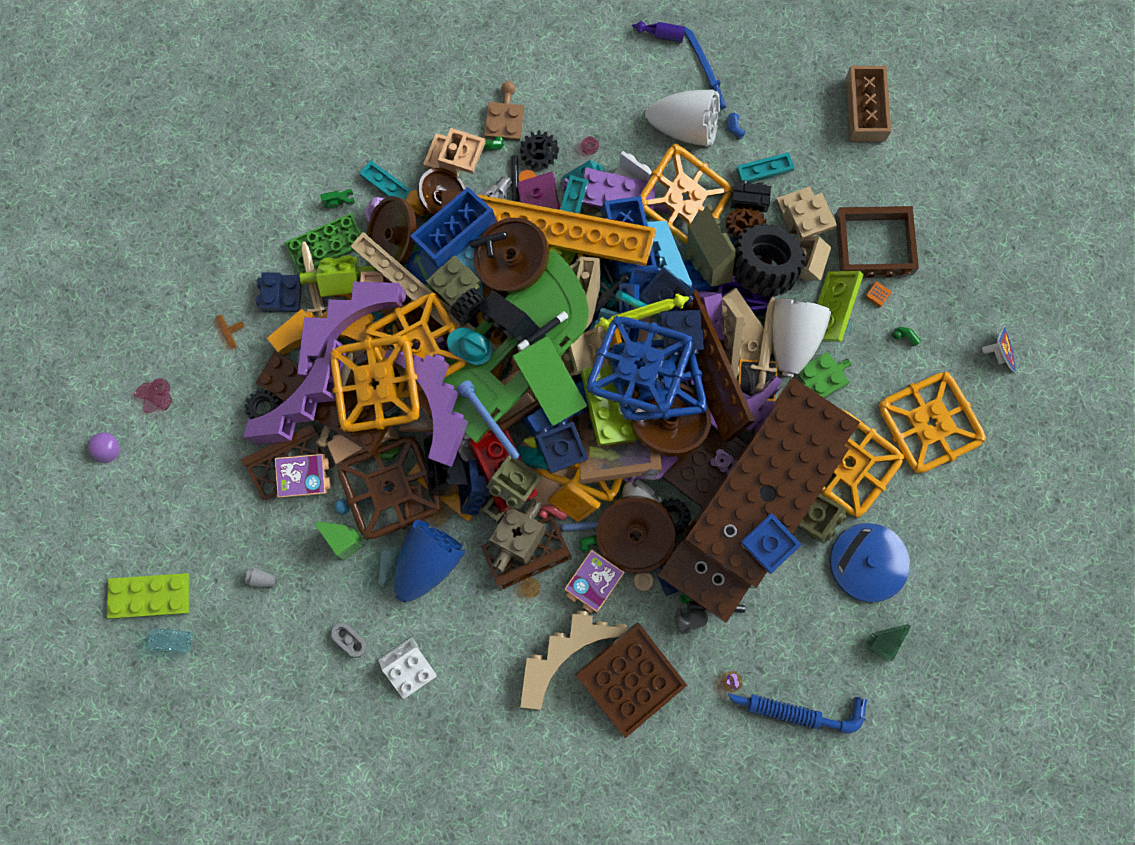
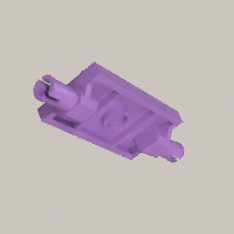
M585 168L583 179H587L589 183L582 205L601 209L604 201L638 197L648 181ZM564 178L562 191H566L568 179ZM656 183L646 200L655 199ZM664 204L648 206L652 210L668 213L670 210ZM645 214L646 219L651 220V218Z

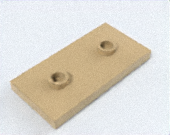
M734 288L722 297V335L726 333L723 315L727 314V307L723 306V299L731 298L746 320L742 331L744 339L740 348L741 359L759 360L764 328L737 288Z

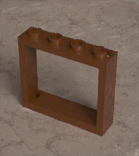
M913 206L838 208L835 219L837 224L840 271H860L865 278H873L876 275H883L884 278H890L894 275L906 277L907 275L915 274L919 269ZM905 220L909 263L849 264L846 221Z

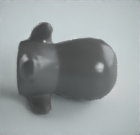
M678 608L674 617L682 635L704 627L708 622L705 610L691 609L686 614H683L682 609Z

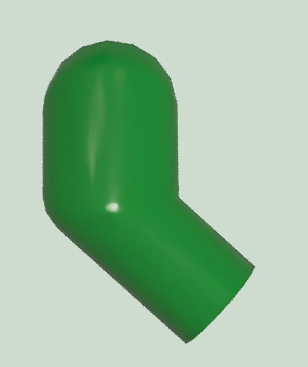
M497 136L494 140H485L486 143L483 150L502 149L504 139Z
M899 326L892 332L894 339L907 338L913 346H917L921 342L920 338L911 328Z
M596 535L581 538L579 549L581 551H589L590 545H598Z

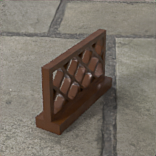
M310 424L293 433L292 441L273 443L241 459L263 501L277 495V481L274 482L266 479L269 468L276 470L275 467L270 466L272 459L276 456L288 457L290 449L294 447L301 449L299 456H303L304 450L315 453L314 455L323 453L325 458L329 459V468L334 466L325 447L317 445L316 451L305 448L308 440L315 437L317 441L320 438L314 425ZM258 465L265 466L266 470L263 478L256 476L252 468ZM265 481L275 484L273 492L265 495L262 489Z
M553 515L538 521L542 524L551 521L553 529L551 534L546 532L544 536L549 537L546 546L539 544L537 546L544 550L542 556L538 558L531 556L530 559L532 561H529L526 565L512 564L514 558H511L507 564L506 572L497 575L491 561H495L497 558L490 556L487 552V549L492 547L491 543L489 542L481 546L500 591L572 559ZM552 538L560 541L562 545L557 550L548 548Z

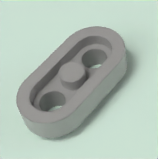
M339 623L333 627L331 632L333 640L349 655L360 657L365 654L367 642L354 629L345 623ZM341 630L346 631L345 637H340L339 633ZM356 643H359L361 646L358 651L354 649Z

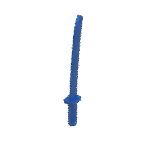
M685 27V34L710 83L709 88L710 90L718 91L720 110L726 108V104L719 89L720 80H716L695 35L690 29Z

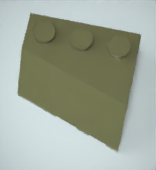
M707 205L688 226L685 257L691 261V264L702 275L703 279L713 287L732 282L736 250L728 235L721 232L718 217L714 218L712 215L713 208L711 205Z

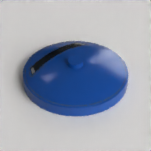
M863 523L850 527L836 539L830 553V569L837 585L850 597L863 602H880L893 597L902 589L909 575L910 560L904 543L893 531L882 525Z

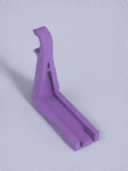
M701 291L699 295L722 345V340L725 339V336L722 335L721 293Z

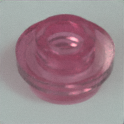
M588 136L582 141L581 148L586 154H594L599 149V142L596 138ZM592 144L593 147L588 148L587 145Z

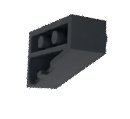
M494 290L478 307L483 313L481 315L483 319L489 324L493 322L492 325L500 332L503 330V333L509 339H514L519 344L540 329L524 311Z
M433 434L423 440L429 496L450 497L468 486L469 482L459 451H457L452 467L428 458L433 440Z

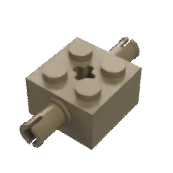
M532 499L524 513L513 508L505 513L490 538L492 547L501 551L494 564H492L493 568L503 572L511 558L525 565L528 563L546 532L544 524L534 519L543 506L541 502L537 501L536 503V499Z

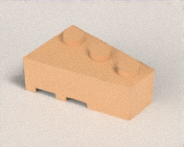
M394 425L389 427L379 446H382L383 442L390 439L394 441L400 439ZM340 434L333 436V440L327 443L336 464H341L344 460L367 451Z

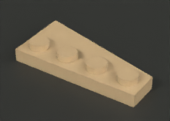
M726 298L723 299V306L727 307V314L723 315V323L726 327V333H723L725 336L723 342L725 351H727L726 356L737 379L739 375L738 364L739 359H741L740 348L744 339L742 331L746 320L732 299Z

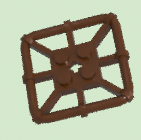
M413 436L403 437L379 446L374 454L368 451L344 460L337 466L338 476L347 498V506H350L358 530L363 539L367 541L401 528L403 530L407 529V526L412 525L415 520L422 521L432 517L442 509L439 496H431L432 503L414 495L409 485L412 481L424 478L428 488L426 461L420 445ZM405 445L398 462L384 467L380 454ZM412 447L421 472L406 477L403 464ZM375 457L380 470L364 474L349 466ZM346 472L364 479L369 492L355 497ZM389 482L391 485H395L392 488V492L384 491L386 483ZM372 498L376 509L366 528L357 503ZM413 500L430 507V509L404 519L399 505ZM394 507L399 521L373 531L380 513Z

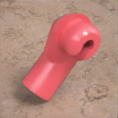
M543 505L537 513L538 516L544 519L548 517V514H552L562 521L567 517V514L554 505Z

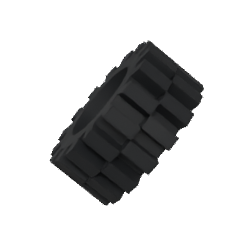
M471 288L456 300L457 302L450 309V314L460 324H466L480 312L478 307L485 298L475 288Z
M261 389V392L256 390V394L251 393V398L246 399L248 404H245L247 409L245 412L250 419L265 415L257 412V406L260 402L268 401L271 405L269 412L281 405V401L269 390Z
M669 498L668 501L664 499L661 505L667 511L676 510L680 514L679 520L674 523L677 536L679 532H685V528L688 529V523L691 522L690 512L683 501L680 502L677 498L675 500Z

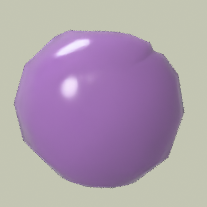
M102 432L91 437L88 443V451L96 461L109 463L117 458L120 446L112 434Z

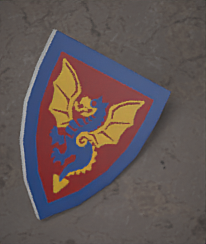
M1003 326L997 343L982 347V351L984 354L994 352L998 364L1006 362L1009 368L1016 372L1012 345L1006 327Z

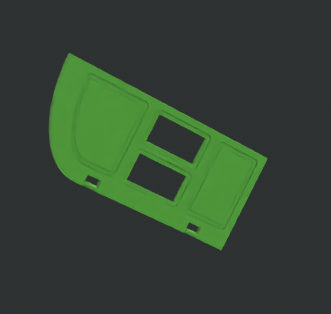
M554 249L549 253L547 267L540 279L531 287L517 293H510L505 298L524 311L539 328L563 311L567 313L568 318L546 334L560 357L583 334L587 326L589 310L584 289L574 271ZM484 320L474 331L484 336L493 326V322L489 324ZM568 337L569 340L561 347L560 344ZM509 338L498 347L486 363L482 365L468 363L443 380L444 383L453 385V390L455 391L463 382L471 381L475 387V395L488 413L492 415L497 409L500 410L493 418L495 422L503 414H506L530 389L521 371L506 385H503L491 373L519 344L514 339L511 340ZM447 358L445 360V362L448 363L449 366L458 362L457 360H453L450 358ZM459 393L452 412L464 415L463 419L468 421L465 433L478 443L490 428L470 400L462 397Z

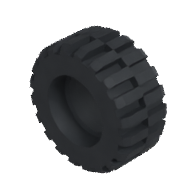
M756 224L748 227L738 235L734 243L736 251L732 276H735L734 279L737 283L742 284V288L750 290L755 295L758 293L764 297L768 295L774 297L778 296V294L787 293L795 285L805 265V253L803 248H801L802 245L799 240L796 241L792 233L789 234L787 230L779 229L776 225L768 226V224H761L758 226ZM756 255L768 257L777 265L767 264Z

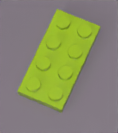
M860 271L827 272L817 304L829 308L831 315L821 342H842L862 281L863 274Z
M611 365L601 366L596 382L613 374ZM583 368L580 373L598 446L636 441L637 437L632 430L630 419L627 421L623 418L624 415L620 410L619 402L596 396L587 391L586 386L592 368ZM613 383L600 388L617 393Z
M188 573L108 579L107 619L189 613Z

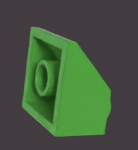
M319 521L315 523L335 554L343 560H346L364 547L361 543L363 538L354 528L350 529L346 525Z

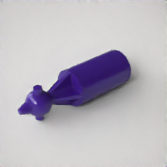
M643 21L632 24V27L638 33L647 31L658 39L683 42L685 26L663 22L645 25Z

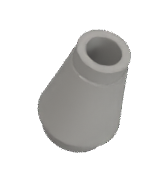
M256 567L254 569L249 568L245 584H249V587L273 588L276 576Z

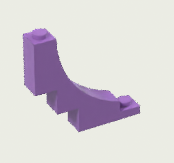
M353 282L351 300H329L327 318L304 317L298 375L306 379L315 363L314 360L325 357L328 340H336L356 320L378 310L402 307V302L406 298V292L399 283Z
M335 339L328 340L325 357L316 359L311 371L300 387L276 409L263 416L249 419L243 438L256 445L292 441L295 424L313 421L317 403L335 401V394L332 391L334 384L330 352L333 348L342 346V344ZM338 359L341 375L344 363Z

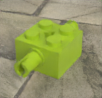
M346 255L337 259L328 257L320 260L318 269L315 272H301L300 282L302 285L318 283L321 297L352 293L353 282H360L361 272L377 271V269L372 265L359 267L357 256Z

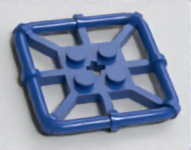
M618 315L613 317L614 320L608 326L601 347L597 349V357L586 386L587 391L596 396L622 403V406L625 407L632 406L657 414L668 413L667 410L673 403L679 383L685 376L684 370L692 351L693 338L685 333L658 326L654 322L650 324L628 317H618ZM623 325L649 331L645 344L632 342ZM616 328L619 329L626 343L622 356L608 352ZM655 334L681 340L663 350L651 347ZM683 349L676 370L672 371L662 368L665 357ZM604 359L619 363L614 374L596 382ZM643 361L645 367L641 366L640 369H637L636 363ZM658 375L673 378L664 403L654 387ZM617 380L629 383L624 396L600 389ZM636 385L650 389L657 405L631 398Z
M653 340L651 347H661V340ZM638 341L636 343L644 345L645 341ZM626 343L613 344L609 348L610 353L622 356ZM679 351V355H673L670 359H664L662 368L672 371L676 370L675 362L683 351ZM690 354L688 360L691 372L684 373L685 376L681 381H694L698 401L683 392L679 385L675 397L690 407L668 409L666 414H657L648 411L636 412L638 408L632 406L628 408L619 403L620 410L624 415L623 418L627 421L629 419L637 421L657 418L668 420L670 417L704 413L707 409L706 396L701 380L702 372L698 368L696 355ZM611 361L613 374L616 372L619 364L615 361ZM643 361L636 363L637 369H640L641 366L645 367ZM658 375L661 381L657 383L656 380L654 387L664 403L673 378ZM620 380L613 382L617 394L624 396V387L629 386V383ZM638 386L640 397L637 400L654 399L650 389Z

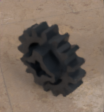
M538 130L536 135L531 132V137L524 136L525 141H521L520 154L521 159L525 160L526 166L531 164V169L538 166V169L541 170L542 166L548 169L549 163L554 165V159H558L559 147H557V140L553 141V135L548 137L546 131L544 134H541L540 130Z

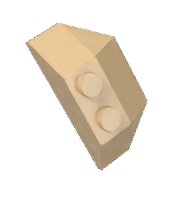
M579 257L576 260L577 262L570 267L579 279L587 298L589 310L587 328L593 320L600 289V259Z

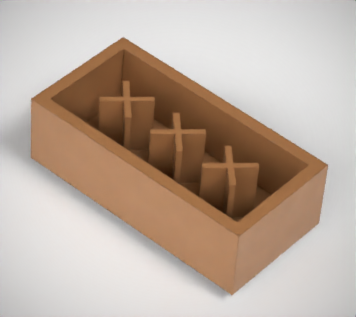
M850 66L846 75L849 142H885L891 133L887 66Z

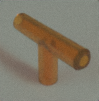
M223 315L216 316V320L230 349L236 348L237 344L232 333L245 327L243 321L228 327Z

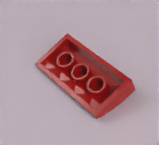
M505 429L502 432L516 449L508 430ZM492 430L488 431L478 443L472 438L467 443L474 459L477 461L482 476H486L487 485L509 456V453ZM519 455V457H518L517 459L520 460L521 462H523L522 459H521V457H520V455ZM534 488L526 501L539 495L536 488ZM492 495L500 514L512 509L507 506L506 501L500 496L495 497Z

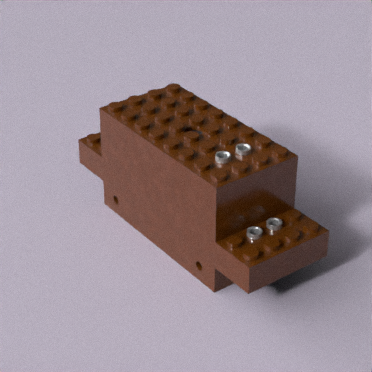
M792 377L677 543V547L657 576L715 617L727 623L749 588H757L767 573L740 542L770 513L793 534L850 449L845 444L860 422ZM698 564L703 566L702 571L697 569ZM715 576H718L720 579L718 583L714 581Z

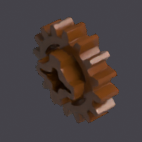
M745 206L742 207V210L736 208L735 212L730 211V215H727L726 220L728 233H733V238H736L748 227L756 224L758 226L766 224L767 220L764 219V214H759L758 209L753 211L752 207L746 209Z

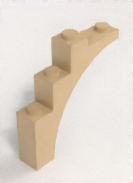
M577 611V614H573L570 638H566L565 633L554 632V636L549 638L547 660H543L542 655L531 654V658L526 659L520 707L541 710L544 694L550 680L563 662L586 645L599 640L619 638L628 630V625L616 624V627L608 626L607 622L596 621V625L592 624L593 616H589V612Z

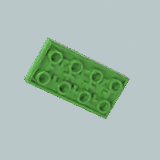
M350 213L284 243L300 275L301 272L306 273L302 256V243L304 241L310 250L314 268H317L320 260L331 257L337 259L355 251L351 245L362 233L353 214Z
M548 336L513 355L516 364L552 426L587 406Z

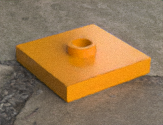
M570 481L551 494L547 500L577 522H580L597 510L601 504Z

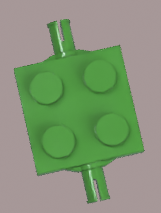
M827 352L809 362L797 375L802 384L823 398H826L849 384V380L844 375L843 370L851 366V362L849 359H846L838 364Z

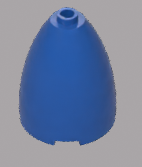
M415 520L397 559L394 592L397 594L396 598L404 603L407 601L411 602L425 595L440 584L457 566L466 552L463 549L461 550L463 545L442 530L440 531L434 527L430 528L428 522Z

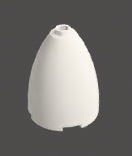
M691 90L666 96L652 103L649 108H646L645 118L657 130L674 139L695 145L712 146L715 141L718 127L716 124L718 113L720 112L718 91Z
M775 299L772 350L778 370L782 372L783 376L793 377L812 359L826 332L831 315L829 308L809 302H793L792 299Z

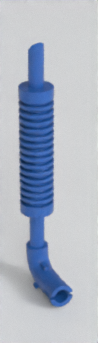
M727 693L733 703L747 706L750 713L764 714L765 717L768 715L769 718L772 716L773 719L776 717L777 720L780 718L781 721L784 719L785 722L808 726V728L812 727V729L819 730L820 726L837 729L840 733L851 734L858 731L863 721H866L864 716L868 700L860 697H854L853 712L850 715L849 721L841 720L839 722L823 718L821 711H814L813 709L810 710L809 708L806 709L797 705L794 707L793 704L790 706L789 703L786 705L785 702L782 704L781 701L778 703V700L774 702V699L770 701V698L766 700V697L762 699V696L758 698V695L751 694L749 699Z

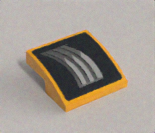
M740 359L738 383L743 393L753 396L758 393L755 391V387L758 383L759 370H753L749 367L752 364L758 366L759 360ZM770 361L769 368H776L778 371L776 361ZM766 372L765 385L772 377L777 376V372ZM776 394L774 396L770 395L767 401H775Z

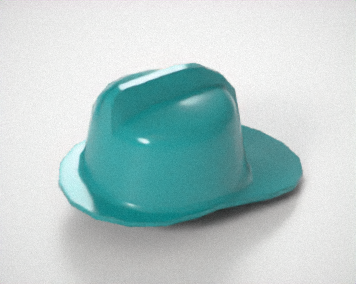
M458 328L453 330L448 336L447 345L450 352L468 363L482 365L492 356L493 351L490 341L480 333L468 328Z

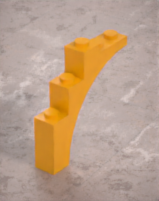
M303 309L299 310L267 337L278 353L286 356L301 346L304 317L316 318L311 311L307 313ZM327 311L319 318H327ZM370 313L356 320L338 338L363 342L366 339L364 330L374 323V316ZM388 345L378 347L383 358H385L387 350L392 351Z

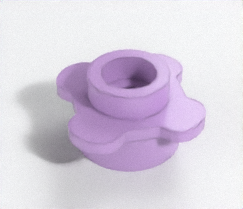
M719 449L716 452L717 455L711 459L710 463L712 466L718 467L721 472H726L728 470L727 467L730 463H733L734 458L724 452L723 449Z

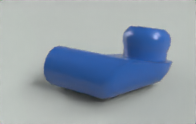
M731 113L727 118V129L741 139L746 132L738 127L739 115Z

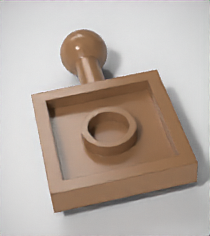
M506 81L501 87L504 94L503 103L488 102L484 136L485 138L493 139L500 136L504 140L520 141L524 105L510 104L511 95L514 94L516 87L513 82Z

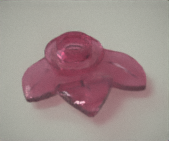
M159 378L152 383H143L135 391L134 396L144 399L145 413H152L159 407L163 410L169 408L171 404L170 384L165 379ZM163 385V389L158 391V387Z

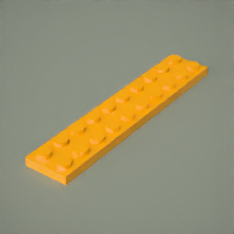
M476 194L493 209L497 222L507 218H523L536 224L547 238L549 247L646 266L656 235V228Z

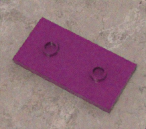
M552 171L518 182L521 203L560 210L555 178Z

